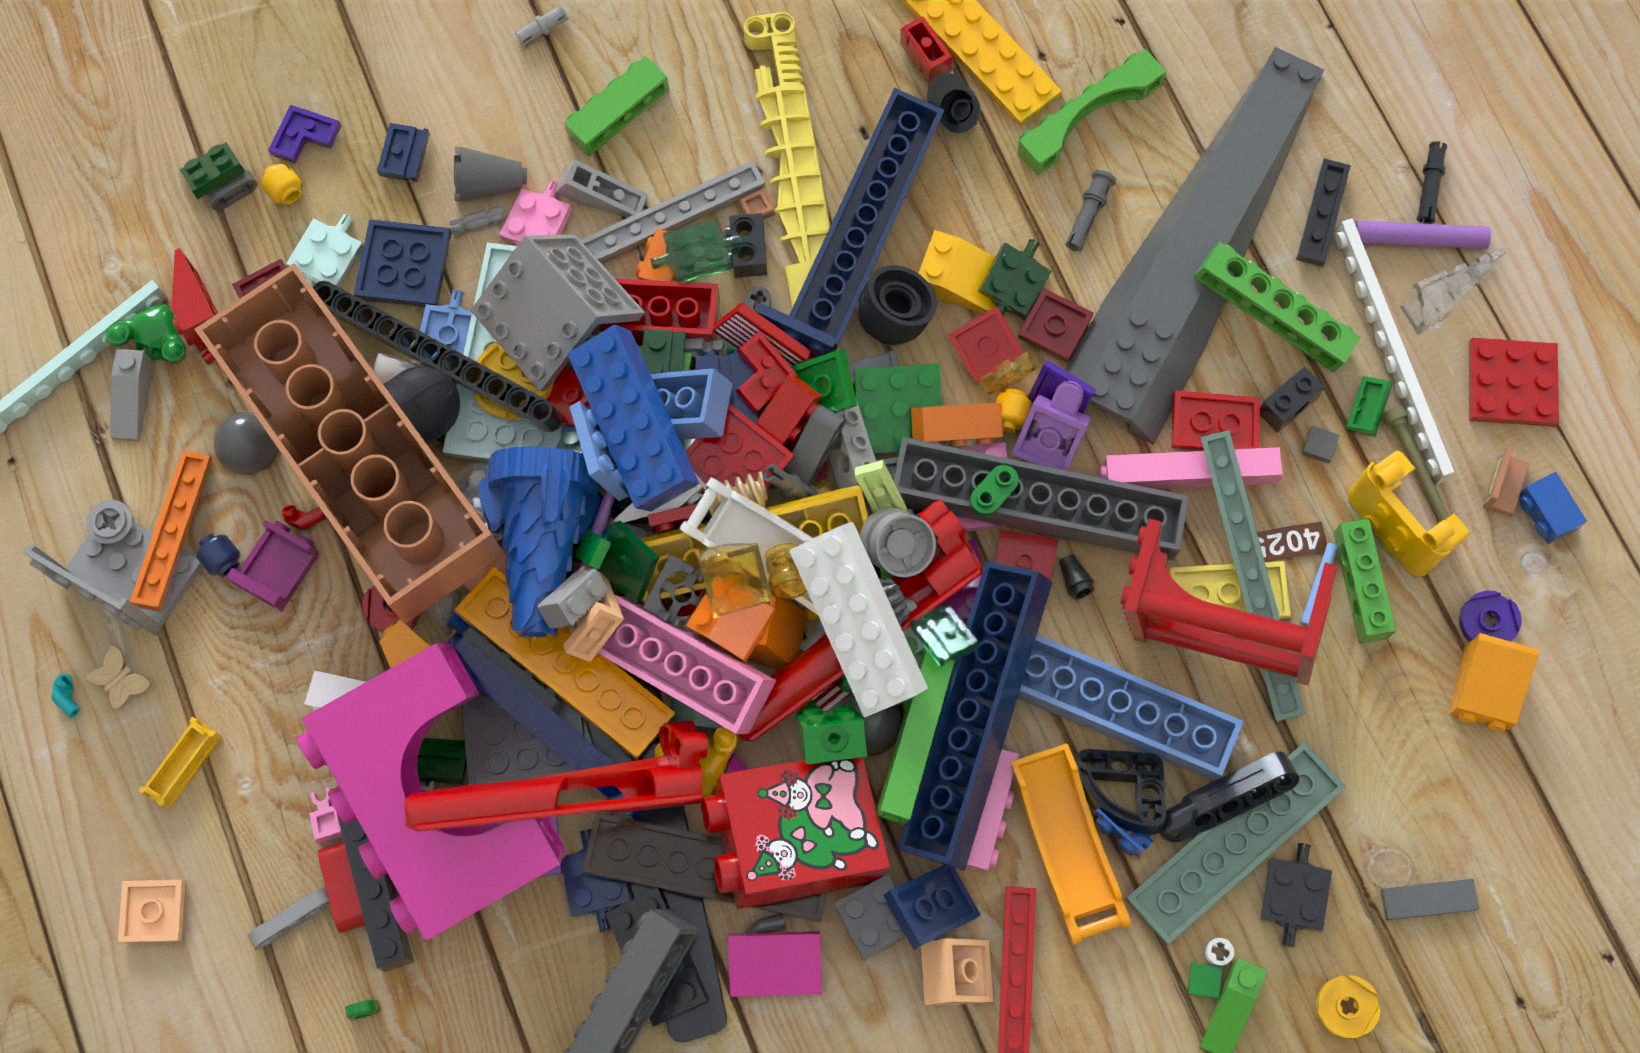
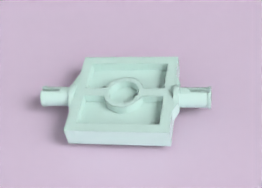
M343 214L336 227L328 226L313 218L288 259L287 267L295 263L312 287L319 281L324 280L339 287L363 248L362 242L350 237L346 233L353 222V218Z

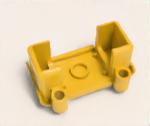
M1395 451L1376 465L1374 462H1371L1348 489L1347 497L1351 505L1360 514L1359 516L1363 520H1370L1372 532L1380 539L1385 550L1399 560L1411 574L1422 577L1429 574L1445 557L1454 551L1469 536L1470 531L1455 513L1428 531L1421 526L1392 492L1402 484L1400 481L1402 478L1416 469L1402 452Z

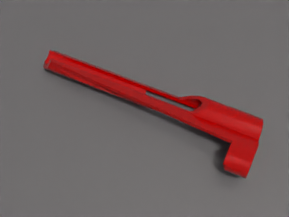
M940 499L918 514V517L930 525L935 535L936 549L932 561L917 575L911 577H898L894 575L891 578L899 586L904 598L913 600L917 606L916 609L909 613L908 619L900 624L903 632L971 583L983 572L978 557L965 536V528ZM824 634L802 654L771 676L776 682L750 733L738 734L742 740L754 742L845 675L827 634Z
M691 720L668 722L659 728V739L664 754L661 757L525 780L467 785L412 793L404 801L405 826L420 832L600 811L622 813L700 804L701 800H703V784L699 759H704L708 755L707 736L703 731L697 732L695 724ZM614 785L624 796L621 799L557 805L559 792L566 790Z

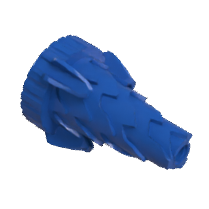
M524 446L504 448L491 454L490 462H488V474L478 483L479 499L489 531L493 534H498L504 528L502 549H507L505 575L507 586L509 587V603H512L513 631L519 637L532 638L558 635V628H549L538 611L537 605L566 581L567 571H572L573 543L578 544L581 542L586 529L590 528L600 505V496L598 495L599 483L589 475L583 453L550 447Z

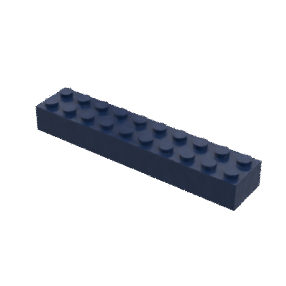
M895 87L789 315L837 338L831 352L836 351L944 112L943 109Z
M986 561L951 672L911 818L904 824L897 849L916 857L965 871L1053 583L1040 572Z

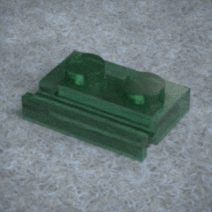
M949 604L922 615L920 620L915 621L913 619L910 621L911 630L940 667L944 666V662L950 659L955 661L979 649L978 640Z

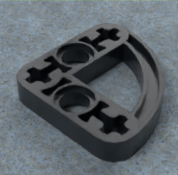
M1084 749L1079 752L1076 765L1086 800L1095 811L1099 808L1117 826L1132 832L1148 835L1161 832L1166 819L1164 766L1160 757L1152 753ZM1085 761H1090L1093 767H1087ZM1117 761L1122 762L1126 765L1127 769L1117 771L1112 768L1111 764ZM1102 762H1106L1105 769H1102ZM1133 764H1136V771H1132ZM1145 765H1149L1153 771H1147ZM1094 780L1135 783L1136 813L1112 802L1098 788ZM1153 789L1157 792L1158 797L1147 798L1143 795L1142 790ZM1149 809H1153V820H1155L1153 823L1147 817Z

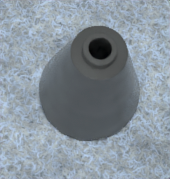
M455 146V154L458 155H454V201L461 202L521 190L522 184H527V168H522L521 162Z

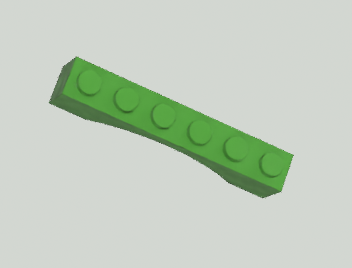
M1146 49L1138 54H1131L1118 69L1113 68L1104 75L1103 80L1096 85L1092 83L1087 86L1081 96L1075 100H1068L1056 114L1047 115L1034 130L1029 129L1025 131L1019 138L1017 153L1039 176L1059 161L1067 136L1087 114L1113 102L1143 100L1163 85L1166 70Z

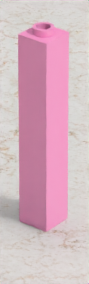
M1280 447L1235 449L1244 485L1278 484L1283 475ZM1204 451L1108 455L1105 458L1104 464L1099 466L1100 478L1153 489L1214 487Z

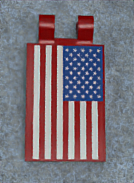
M743 302L718 320L712 329L715 334L737 349L760 331L790 367L814 359L809 356L811 352L809 349Z

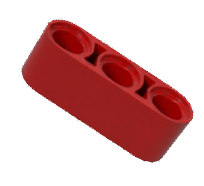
M344 842L318 850L319 864L337 930L339 933L365 926Z

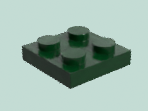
M227 142L222 145L213 146L208 153L198 159L189 160L184 167L179 169L197 199L245 172Z

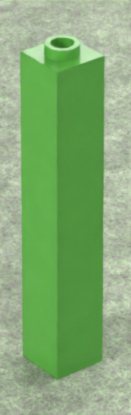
M929 640L923 647L918 667L928 689L908 699L876 810L878 817L902 825L906 824L911 818L958 649L951 647V644L945 640Z

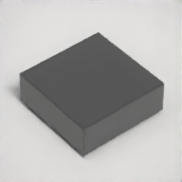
M1312 426L1302 455L1330 463L1339 435Z

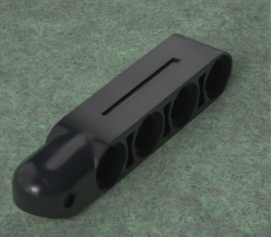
M1281 751L1271 753L1184 796L1181 803L1166 809L1164 827L1158 834L1166 841L1180 842L1199 832L1210 830L1292 790L1299 783V775L1286 753ZM1174 833H1179L1178 836H1172Z

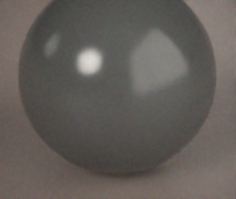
M244 411L228 416L220 423L214 436V450L217 458L227 469L238 474L250 475L261 472L274 461L279 450L253 412Z
M853 694L844 700L841 705H851V708H856L864 720L867 755L881 754L889 750L896 743L903 720L898 704L864 718Z

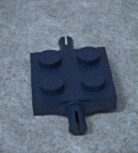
M587 829L586 832L584 830L580 831L583 849L575 854L566 855L561 862L571 917L586 914L597 915L599 932L602 933L606 932L605 927L607 931L612 930L605 913L629 902L631 897L627 882L582 873L592 830Z

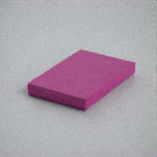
M820 931L728 934L730 997L822 994Z

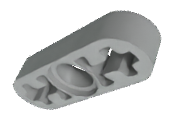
M322 888L312 892L252 930L248 934V938L254 949L258 950L268 946L329 907L330 903L326 890Z

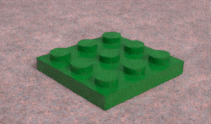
M940 363L854 369L855 397L873 453L899 452L903 437L913 439L911 408L942 406ZM941 441V445L945 446V441Z

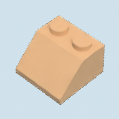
M946 938L933 940L921 946L925 1005H963L994 1002L989 940Z

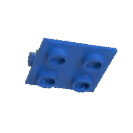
M1099 808L1094 814V817L1097 819L1095 825L1107 836L1111 833L1120 840L1117 845L1130 857L1135 854L1139 858L1144 852L1141 846L1146 850L1154 842L1150 838L1151 835L1132 832L1128 836L1129 830L1124 832L1120 829L1121 827L1117 826Z

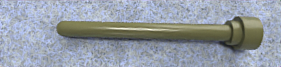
M1397 406L1386 411L1382 416L1385 424L1390 426L1392 430L1395 429L1411 464L1416 468L1414 471L1438 521L1441 522L1450 516L1406 426L1408 415L1404 406Z

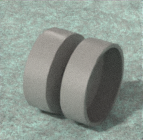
M886 507L875 511L866 519L860 532L861 541L871 563L898 577H911L919 574L930 564L935 554L936 539L930 525L922 518L899 508Z

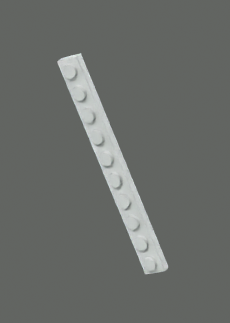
M1353 218L1342 221L1335 234L1336 243L1339 249H1343L1346 257V269L1350 274H1353L1355 279L1356 294L1359 298L1363 299L1365 304L1366 319L1369 323L1373 324L1375 329V341L1377 346L1382 348L1385 355L1386 369L1388 373H1392L1396 382V394L1399 399L1403 400L1406 407L1407 422L1413 425L1416 432V445L1420 451L1423 450L1426 457V468L1430 476L1434 478L1435 483L1447 482L1454 474L1453 467Z

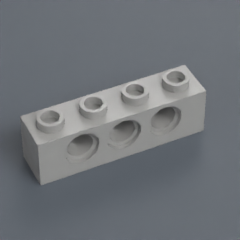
M857 403L856 407L836 413L846 420L829 454L839 489L855 485L860 487L855 477V468L876 462Z

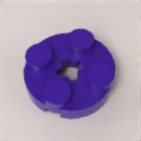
M1487 590L1474 594L1460 609L1459 625L1464 637L1468 642H1471L1481 633L1512 642L1522 624L1521 614L1517 605L1511 599L1508 600L1500 594L1502 593ZM1486 613H1489L1491 618L1497 619L1493 627H1489L1483 622V619L1486 618Z

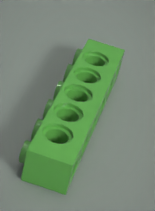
M1219 242L1208 253L1194 276L1195 279L1332 372L1346 363L1360 339V336L1355 334L1349 326L1341 324L1330 317L1327 311L1317 308L1308 302L1302 294L1293 292L1283 285L1280 279L1268 275L1255 262L1246 260L1229 245ZM1228 270H1231L1235 277L1231 276ZM1251 285L1258 290V293L1252 289ZM1275 301L1280 304L1281 309L1276 306ZM1298 317L1304 321V324L1299 321ZM1322 333L1326 335L1328 340L1323 338Z

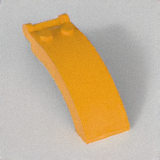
M1068 743L1012 761L1011 768L1025 816L1072 945L1082 943L1084 938L1119 926L1122 929L1131 926L1120 888L1096 830L1082 787L1078 767ZM1114 907L1116 915L1077 927L1075 920Z

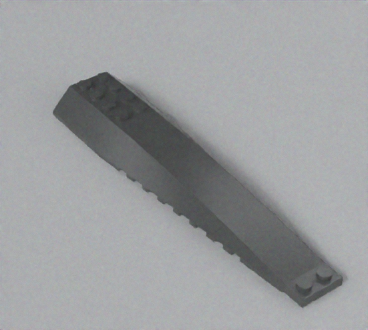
M1277 47L1274 48L1264 68L1258 72L1102 302L1065 371L1096 389L1089 404L1129 423V433L1153 445L1173 409V394L1175 390L1183 391L1205 350L1226 301L1225 298L1195 279L1194 276L1208 253L1219 242L1231 246L1235 249L1236 253L1244 258L1312 100L1313 91L1324 69ZM1228 270L1229 274L1235 277L1234 273Z

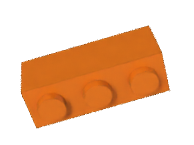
M1001 403L911 408L913 439L940 445L941 441L950 440V446L967 445V439H976V444L993 443V438L1003 437Z

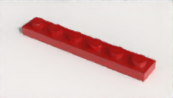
M1005 887L998 1053H1029L1036 888Z

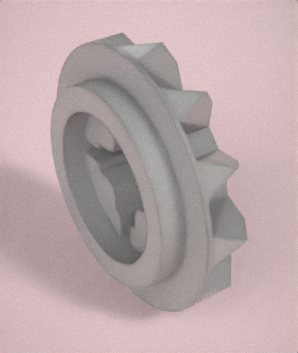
M106 500L97 504L90 511L86 523L87 531L100 544L114 545L115 542L120 540L125 541V536L128 532L132 531L131 526L134 518L130 509L124 503L117 500ZM105 515L115 520L116 530L106 527L108 523Z

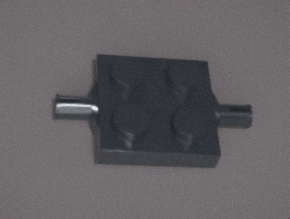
M1298 843L1296 860L1270 859L1260 917L1261 920L1276 922L1284 927L1281 945L1287 946L1290 935L1288 946L1290 948H1295L1297 930L1323 931L1332 870L1318 868L1308 863L1311 845H1305L1304 854L1302 855L1304 843Z

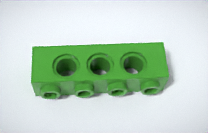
M1364 519L1340 523L1333 534L1335 543L1338 546L1337 552L1358 642L1362 644L1388 640L1396 632L1370 520Z

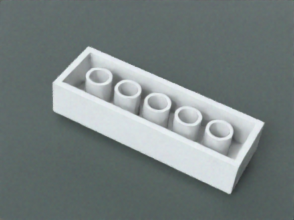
M854 523L841 525L790 549L789 552L864 718L927 690V684Z

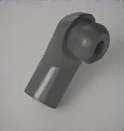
M782 914L760 918L745 933H766L785 929L784 917Z

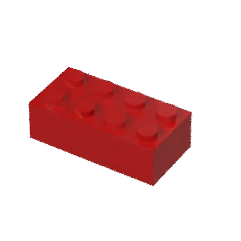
M615 278L645 313L639 321L601 324V332L614 324L631 330L637 345H643L644 329L673 330V332L679 333L685 331L686 339L703 338L705 342L716 340L717 334L712 329L718 321L720 296L718 284Z

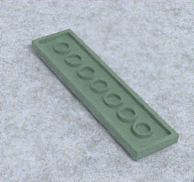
M1305 742L1288 756L1300 778L1295 788L1210 830L1201 832L1126 898L1166 946L1346 788L1340 779Z

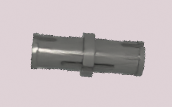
M774 464L769 465L765 469L773 475L770 476L764 473L763 479L778 487L785 496H793L798 500L809 497L806 495L808 493L812 496L817 495L816 490L801 482L797 475L793 473L788 474Z

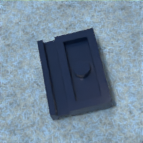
M390 123L377 168L378 175L401 180L411 179L413 182H417L430 136L429 130Z

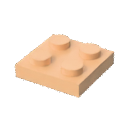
M122 881L118 942H182L186 881Z

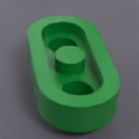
M999 465L987 475L971 495L970 508L973 513L980 517H989L1003 505L1018 485L1019 477L1015 469L1008 465ZM1005 475L1009 478V481L1002 482L999 476ZM987 496L991 502L983 503L980 497Z

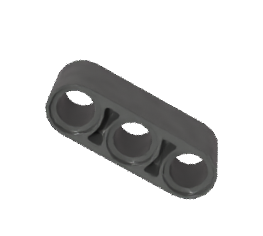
M819 405L812 413L792 452L795 457L783 471L788 474L793 473L797 475L801 482L811 487L839 437L846 420L823 405Z

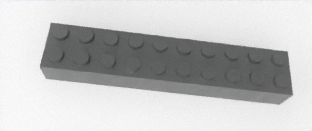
M906 437L902 438L893 480L906 506L926 509L940 499L955 516L1139 553L1141 545H1137L1141 526L1147 527L1149 519L1161 521L1160 552L1167 554L1168 560H1174L1180 551L1189 497L1173 492ZM999 465H1008L1015 469L1019 482L1016 490L1003 505L989 517H980L973 513L970 508L971 495L987 475ZM999 476V479L1002 482L1009 481V478L1007 476ZM987 496L980 497L983 503L991 502Z

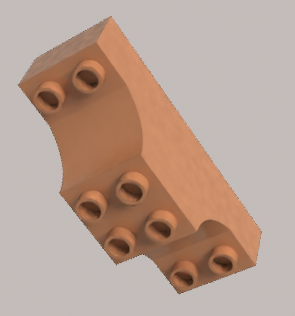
M295 263L195 328L197 334L384 600L404 624L504 555L489 529Z

